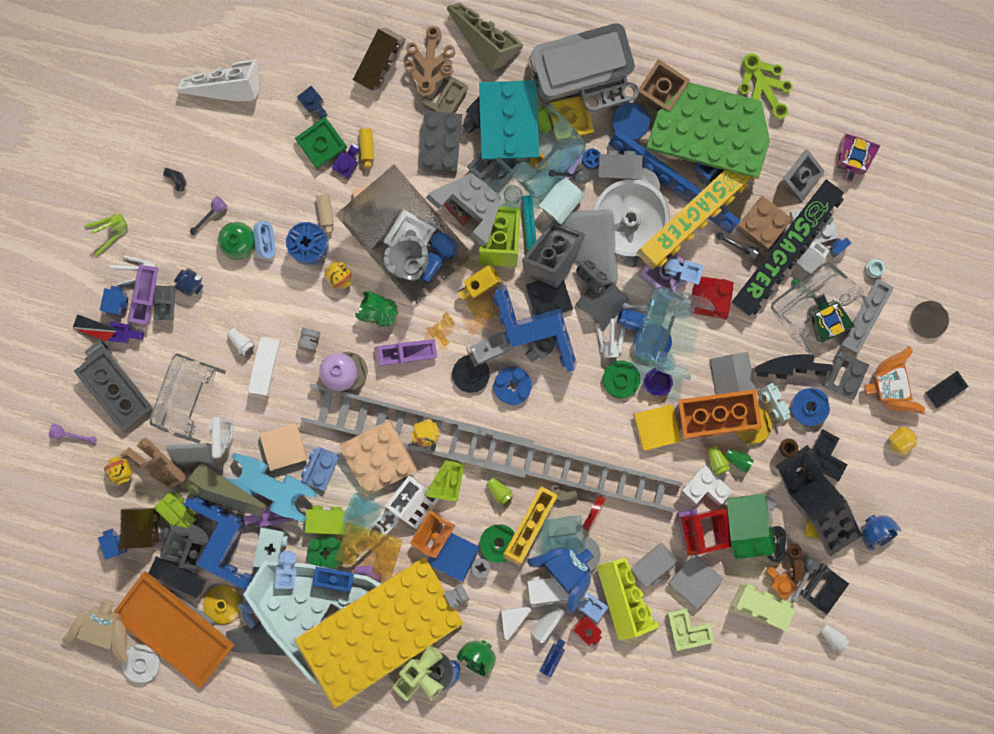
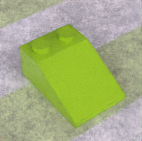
M498 207L488 242L484 246L480 245L479 265L517 267L520 225L519 207Z

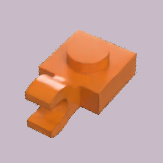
M772 566L765 570L774 580L770 586L783 600L798 588L785 572L779 575Z

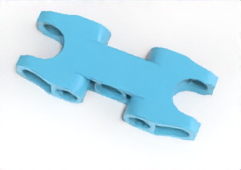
M233 453L232 458L242 466V474L234 480L223 476L224 478L253 497L255 493H258L272 500L273 502L269 508L272 512L282 517L305 522L307 517L297 511L296 500L301 495L316 499L318 495L316 491L312 490L302 481L287 474L283 482L265 474L269 466L268 464L256 458Z

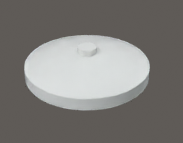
M627 179L612 184L600 195L594 210L610 209L614 214L615 224L624 222L626 226L634 227V238L631 243L627 241L625 232L615 231V253L624 256H638L636 254L638 250L670 221L669 206L663 194L652 184L638 179Z

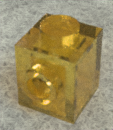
M485 292L467 303L476 321L482 318L487 320L495 315L496 306L492 294L488 295Z

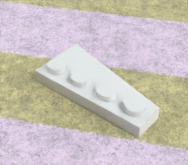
M212 417V422H209V433H212V457H221V453H224V448H227L228 444L232 441L233 419Z

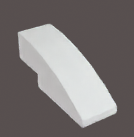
M261 337L248 389L249 393L269 396L280 340Z

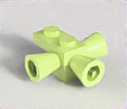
M432 645L427 646L421 658H411L400 665L403 668L399 673L401 678L392 688L405 701H408L421 686L428 699L433 700L443 690L444 686L429 677L432 674L430 667L443 658L442 654Z

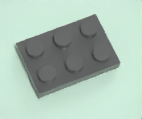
M424 110L419 168L457 171L463 114Z

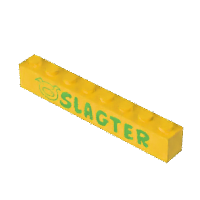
M724 170L650 238L636 254L652 270L656 266L661 268L668 261L666 257L670 253L675 255L682 248L680 244L683 241L688 243L695 236L693 232L697 228L702 230L709 223L707 219L710 216L715 218L722 211L720 207L724 203L729 205L735 199L733 195L737 191L742 193L749 186L747 182L750 179L755 181L756 178Z

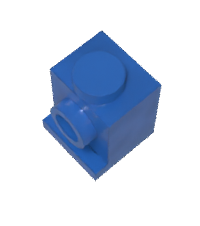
M113 528L102 532L103 536L98 537L105 560L128 552L127 549H120V534L118 535L117 532H114Z

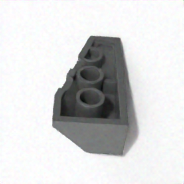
M257 622L251 629L246 625L226 631V637L235 644L231 649L232 652L288 656L266 631L261 622Z

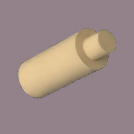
M330 195L316 196L320 225L324 227L325 233H331L334 219Z

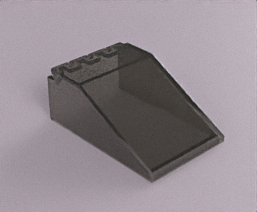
M395 164L335 214L413 306L427 296L422 291L424 288L430 293L441 284L437 279L438 276L445 280L455 272V269L451 266L453 263L459 268L471 257L470 250ZM403 209L436 227L432 237L439 231H442L457 246L455 249L457 253L449 260L447 257L442 260V266L434 274L430 282H426L421 278L414 281L399 278L392 274L385 266L384 254L389 245L383 241ZM429 241L426 245L428 253L430 252L441 257Z

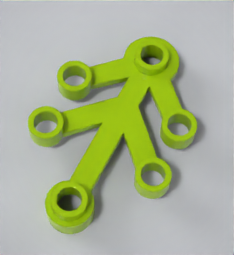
M754 53L745 55L742 60L745 74L742 83L738 87V92L741 95L749 93V83L753 74L757 81L752 99L759 100L763 90L773 108V117L778 120L784 119L788 114V107L778 102L770 86L779 88L783 93H789L793 85L790 81H781L763 76L761 70L769 71L774 77H779L783 73V67L779 64L772 65L762 62L760 57ZM748 61H753L754 66H749ZM774 68H779L780 73H775ZM788 84L790 88L786 90L783 88V85ZM742 86H746V87H747V91H746V92H743V91L741 90V87H742ZM776 110H782L783 114L778 115Z

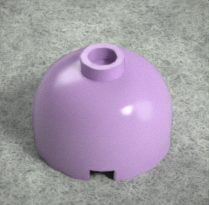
M343 353L328 355L319 367L321 382L334 392L350 389L358 377L354 360Z

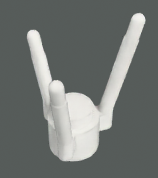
M123 256L126 260L156 267V263H152V261ZM109 265L110 269L138 270L136 266ZM135 279L119 282L117 285L135 284Z
M612 318L610 320V342H606L605 346L600 324L597 323L596 328L600 342V352H604V357H619V352H622V342L626 328H621L617 345V342H614V319Z

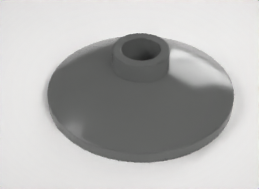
M441 653L443 658L430 667L432 674L429 677L444 686L443 690H445L453 680L454 669L451 660Z

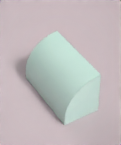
M562 176L539 204V207L548 217L562 224L585 195L571 181Z

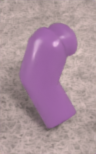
M374 566L355 567V574L366 575L381 583V573Z

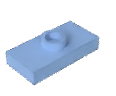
M588 592L589 600L579 601L576 608L598 623L609 607Z

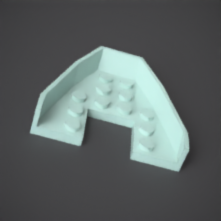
M264 561L245 591L244 596L266 631L304 675L322 690L293 639L320 623L330 605L340 610L380 585V583L370 577L354 574L351 593L314 587L312 582L316 566L295 563V565H291V567L296 568L294 589L274 588L276 567L283 566L278 564V562Z

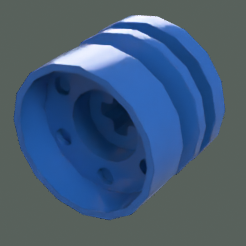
M301 222L289 230L286 237V247L289 254L300 264L312 266L321 263L327 257L329 240L318 225L311 222ZM306 238H307L309 241H311L310 243H308V245H309L308 247H306L304 244H302V243H305V239H306Z

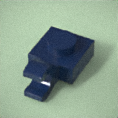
M312 85L297 96V99L309 113L314 110L321 119L327 116L326 111L320 105L324 100Z

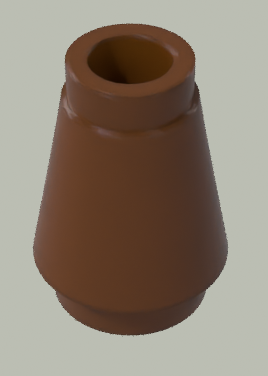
M790 438L784 439L779 445L780 453L787 458L798 451L797 442ZM784 445L789 447L787 452L784 450Z

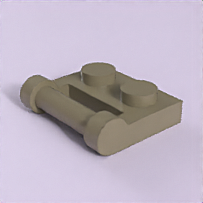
M451 75L446 76L436 84L435 92L430 96L422 97L420 103L433 111L453 113L467 91L468 86ZM444 80L447 81L448 84L437 102L433 103L431 100Z

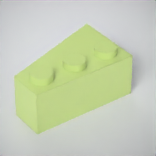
M746 583L745 586L739 585L731 602L733 607L787 631L796 611L791 608V603L783 599L781 602L774 600V595L766 591L761 594L756 591L757 587Z

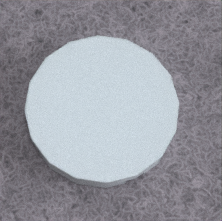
M138 644L127 650L128 662H121V668L128 680L134 683H145L152 680L158 674L161 665L160 656L146 644Z

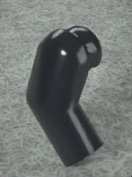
M166 167L163 176L173 179L175 190L183 192L187 185L183 173Z

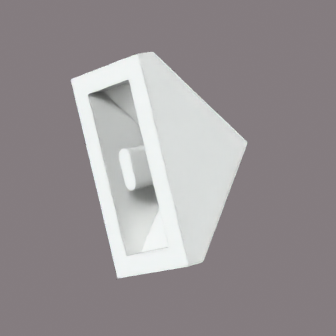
M520 606L501 609L504 638L506 640L511 637L531 611V607Z

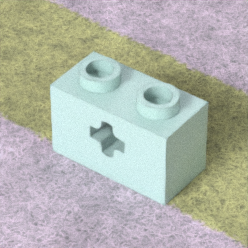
M267 527L261 528L253 566L261 567L264 561L278 562L279 552H282V549L287 546L288 536H285L286 531ZM273 544V548H275L276 551L270 554V550H268L267 547Z

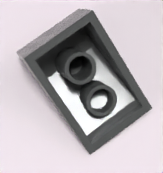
M552 221L522 259L524 274L557 288L568 274L585 234Z

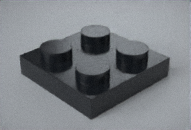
M564 279L557 288L539 280L525 284L535 315L560 308L562 313L573 310Z

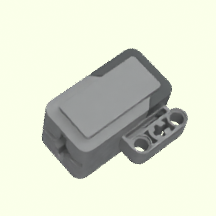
M619 23L539 44L534 47L528 59L532 78L537 82V96L544 103L580 94L584 109L588 112H595L630 102L639 93L638 86L633 82L627 81V77L635 68V63L625 29ZM617 84L616 86L604 89V87ZM625 88H631L633 96H627L624 92ZM609 93L611 96L619 93V96L615 97L612 101L606 98ZM589 98H594L597 101L596 107L589 106Z

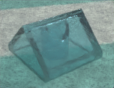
M353 493L343 521H349L381 508L383 505L381 502L360 493Z
M581 515L545 520L542 526V541L546 552L555 548H573L577 554H580L586 549Z

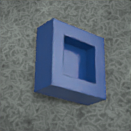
M847 237L843 240L839 238L831 245L833 249L829 253L834 258L852 242Z

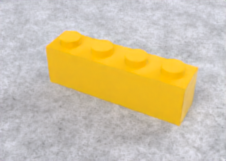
M542 486L539 488L503 558L521 567L557 500V494Z

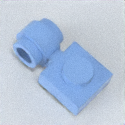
M669 258L664 269L666 270L665 274L676 276L677 273H681L679 280L698 285L704 266L687 260L681 266L679 260Z
M292 551L279 552L278 564H282L283 567H276L274 588L294 589L296 568L291 567V565H295L296 554L292 553Z

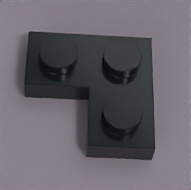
M821 429L811 450L821 472L836 481H840L848 464L831 455L840 438Z

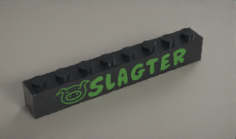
M825 179L731 304L748 317L751 314L756 315L762 307L759 303L763 298L767 300L774 292L771 290L775 283L779 285L784 279L785 275L783 272L786 268L791 269L797 262L794 259L796 255L804 253L809 246L806 242L810 237L814 239L820 232L819 225L822 222L827 223L833 215L830 213L833 207L838 208L844 201L842 196L845 192Z

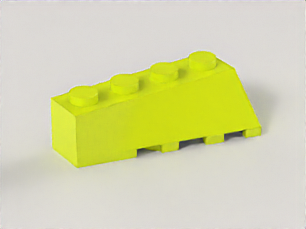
M625 557L610 560L596 566L618 640L636 638L660 627L657 621H653L650 615L652 610L649 605L646 606L642 598L644 594L636 586V578Z

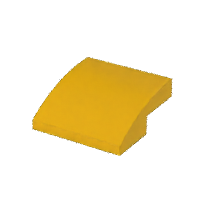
M673 404L633 414L642 451L682 441Z

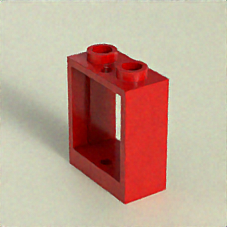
M726 508L680 517L687 556L701 555L732 547ZM711 517L716 544L706 547L701 519Z

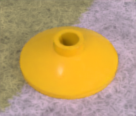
M219 585L210 589L205 595L203 601L204 612L215 623L226 624L238 617L241 611L237 604L241 605L242 600L234 588L227 585ZM220 601L225 604L223 609L218 607Z

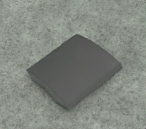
M481 151L467 166L472 173L478 176L497 194L522 167L515 159L482 160Z

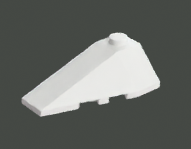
M257 59L232 63L233 67L224 70L222 67H219L208 75L200 73L183 78L179 83L177 91L183 94L237 102L252 101L256 99L259 91Z

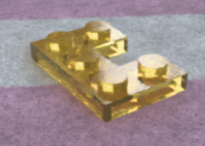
M347 522L335 560L355 566L361 547L377 553L372 572L392 577L403 540Z

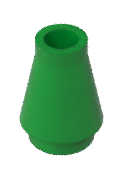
M731 448L725 455V458L739 471H744L745 473L749 471L754 462L750 455Z

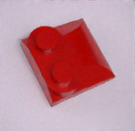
M701 276L699 284H694L689 313L727 320L734 282L727 279Z

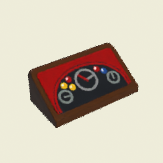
M448 198L443 204L462 226H465L473 218L451 198Z

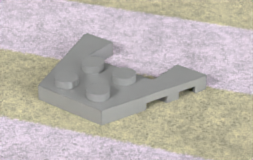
M470 173L427 195L426 199L438 209L448 198H451L480 223L470 236L482 246L488 242L502 197L478 176Z

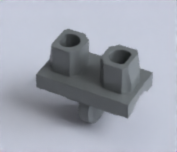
M155 285L154 320L174 321L175 286Z
M551 336L533 341L529 344L532 348L525 355L532 363L539 357L541 359L545 358L555 347V337Z

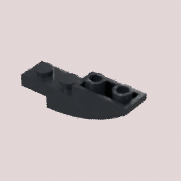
M795 354L761 363L752 368V372L757 373L756 376L768 377V374L776 375V379H787V376H793L794 369L796 370L795 373L807 374V371L815 372L814 375L826 376V373L832 372L833 364L815 363L814 355Z

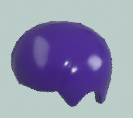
M664 368L651 369L646 373L643 380L645 391L653 396H664L671 391L673 386L672 375Z

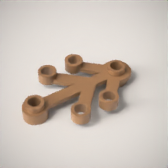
M430 26L426 31V36L429 40L426 59L418 51L416 43L410 42L406 46L408 54L412 55L425 70L423 77L416 70V65L412 60H407L404 63L405 71L410 73L418 82L417 90L422 96L432 95L436 90V84L453 73L452 65L444 63L456 54L455 48L452 45L445 46L444 52L434 59L436 43L442 38L441 30L437 26ZM432 31H437L434 35L430 34ZM411 47H415L414 51H409ZM450 49L453 50L451 54L446 53ZM444 63L441 71L432 77V71ZM408 65H413L411 69H407ZM447 67L451 68L448 72L444 71ZM429 84V87L423 88V85Z

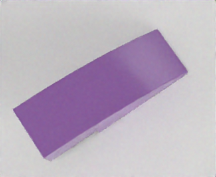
M139 264L127 322L148 325L158 274L157 267Z
M435 339L374 347L376 367L437 358Z

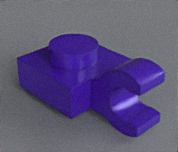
M352 143L347 154L341 152L332 169L349 179L358 164L354 158L360 150L359 146Z
M110 322V327L116 328L117 331L107 341L128 344L129 338L144 339V332L130 330V324Z

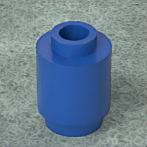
M442 231L436 233L429 240L432 243L431 246L442 259L447 257L449 260L457 253L455 250L457 248L456 244L446 233L443 234Z
M621 309L617 316V324L622 328L638 331L647 322L644 313L629 309Z

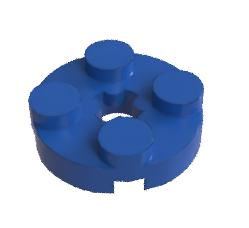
M507 367L501 370L494 381V392L497 398L509 405H518L524 402L532 389L529 375L523 369L517 367ZM513 380L514 383H518L516 391L507 388L510 385L509 381Z
M806 388L794 395L790 411L795 420L800 424L815 426L827 419L830 413L829 399L823 391L817 388ZM813 402L815 410L808 412L806 410V403L810 404Z

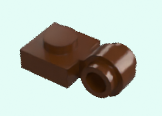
M790 544L785 550L786 556L792 559L791 566H788L789 577H792V581H803L802 549L797 544ZM793 548L796 550L795 555H792L791 550Z

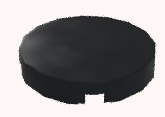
M468 355L460 358L454 364L452 377L455 385L461 391L476 393L484 389L488 384L490 370L486 362L475 367Z

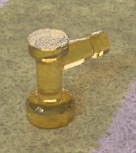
M446 312L442 315L440 322L426 329L432 338L436 336L442 342L441 344L446 346L450 342L446 339L441 329L446 326L452 327L455 325V322Z

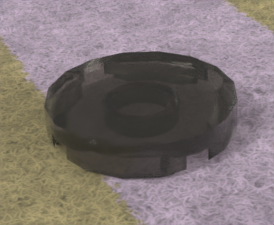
M924 301L916 305L911 311L910 326L919 337L925 339L936 338L946 331L949 324V315L940 303Z

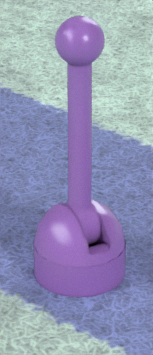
M52 423L50 427V439H60L63 436L89 441L91 444H95L97 441L94 436L85 437L64 432L62 426Z

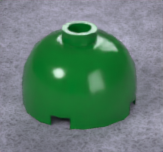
M230 222L219 231L217 238L218 247L229 259L240 260L247 258L255 250L253 230L245 223Z
M474 640L465 643L456 655L461 663L463 660L467 663L466 667L481 676L486 674L489 677L496 662L495 653L491 649L492 645L485 640L481 642Z

